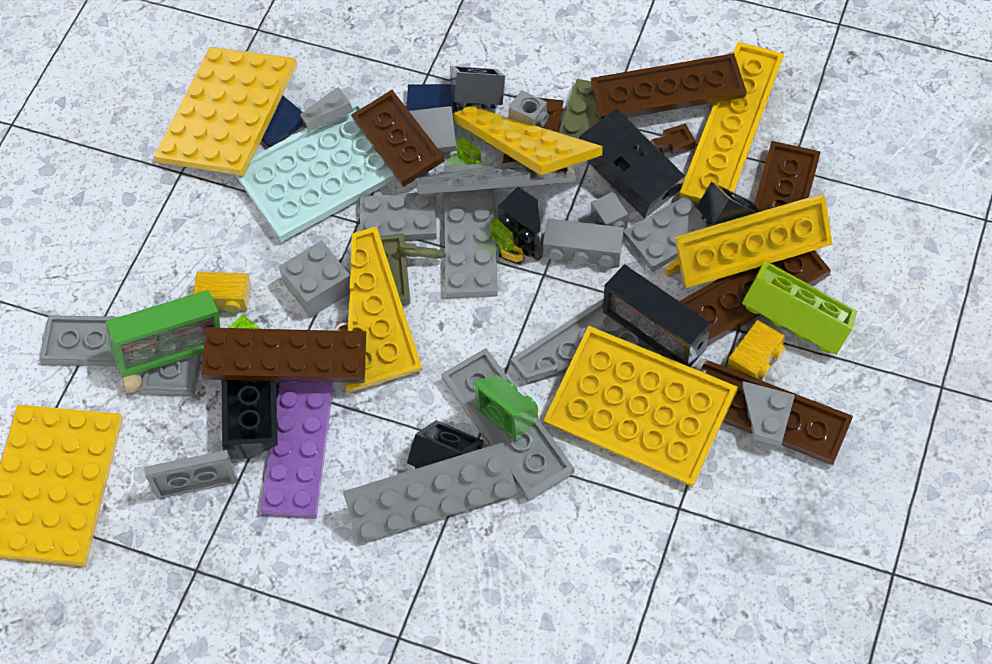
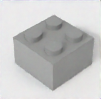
M322 240L279 266L283 283L310 318L350 294V274Z

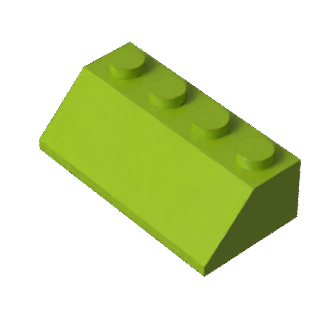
M767 261L763 262L742 302L750 312L764 315L774 325L778 327L784 326L793 331L796 337L802 340L808 339L815 343L823 352H831L837 355L852 331L858 312Z

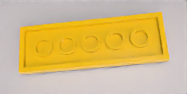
M822 194L674 237L682 281L686 288L760 267L764 261L773 263L833 245L826 197Z

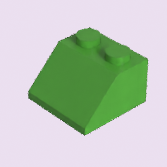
M495 375L477 380L474 383L477 410L515 441L538 421L537 403L531 397L523 396L518 392L517 387L511 381L503 380L500 376Z

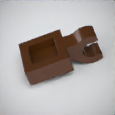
M686 123L663 130L662 137L654 138L650 141L663 154L670 149L672 155L695 148L696 140Z

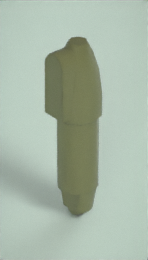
M401 242L399 247H397L398 253L409 257L439 259L446 256V253L442 250L418 247L413 243Z

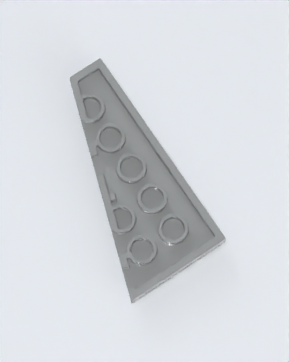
M518 161L415 178L418 194H423L424 196H433L443 192L493 188L510 190L519 186L577 182L576 173L572 166L539 175Z
M601 299L510 360L511 365L526 383L565 372L588 326L642 348L649 347L650 345L604 314L603 299Z

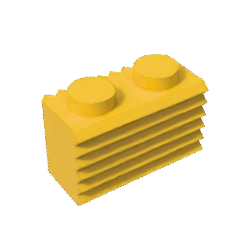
M196 272L193 294L209 290L218 310H226L230 313H237L241 310L247 311L251 290V281L248 273Z
M756 320L747 335H745L744 339H742L741 343L730 355L728 368L756 379H765L772 366L770 363L774 358L779 360L785 351L786 346L783 345L785 335Z

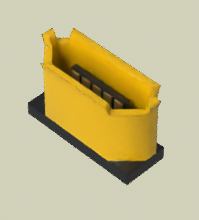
M507 243L499 245V258L519 265L522 264L524 257L521 248Z

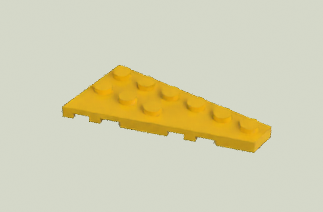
M465 107L462 111L453 113V121L539 175L602 156V146L476 107Z
M377 226L352 233L348 331H366L365 383H346V394L423 371Z

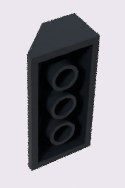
M221 380L223 451L227 450L231 459H247L277 446L276 381Z

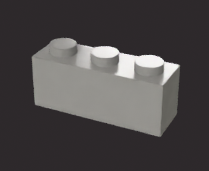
M548 218L543 240V258H549L553 261H574L578 264H598L603 267H619L624 227Z

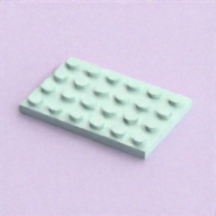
M360 100L351 104L353 112L311 131L306 128L253 156L245 175H235L281 242L360 200V196H367L396 180V177L351 117V114L364 107Z

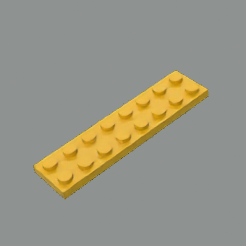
M737 42L733 53L735 54L746 88V97L713 104L680 190V199L687 197L691 202L699 203L711 181L735 193L783 62L784 53Z

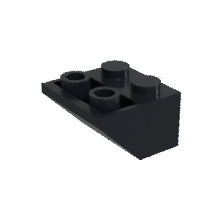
M516 187L498 205L499 227L501 229L505 227L507 234L513 239V244L521 248L524 255L539 261L542 258L538 200L520 187ZM500 234V236L502 237V239H503L504 241H506L507 243H510L508 240H506V239Z

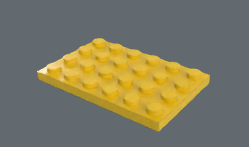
M209 47L154 155L156 162L244 176L297 66L296 59L293 57Z
M588 326L543 422L694 487L738 387Z
M17 404L0 463V559L86 567L123 420L121 414Z

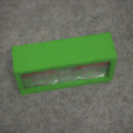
M209 290L105 321L112 355L122 378L203 353L205 327L221 328L219 312Z

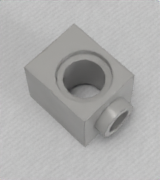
M523 90L520 91L509 106V118L534 126L543 127L549 117L547 102Z
M614 192L591 202V217L596 224L624 227V230L628 228V213Z

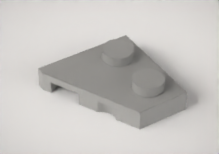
M337 87L306 109L300 116L307 129L311 131L353 112V108L340 88Z
M743 381L742 393L745 396L746 409L751 420L754 440L781 447L795 395Z

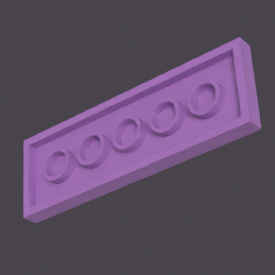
M279 382L277 396L278 445L269 450L261 505L262 516L317 518L334 382Z

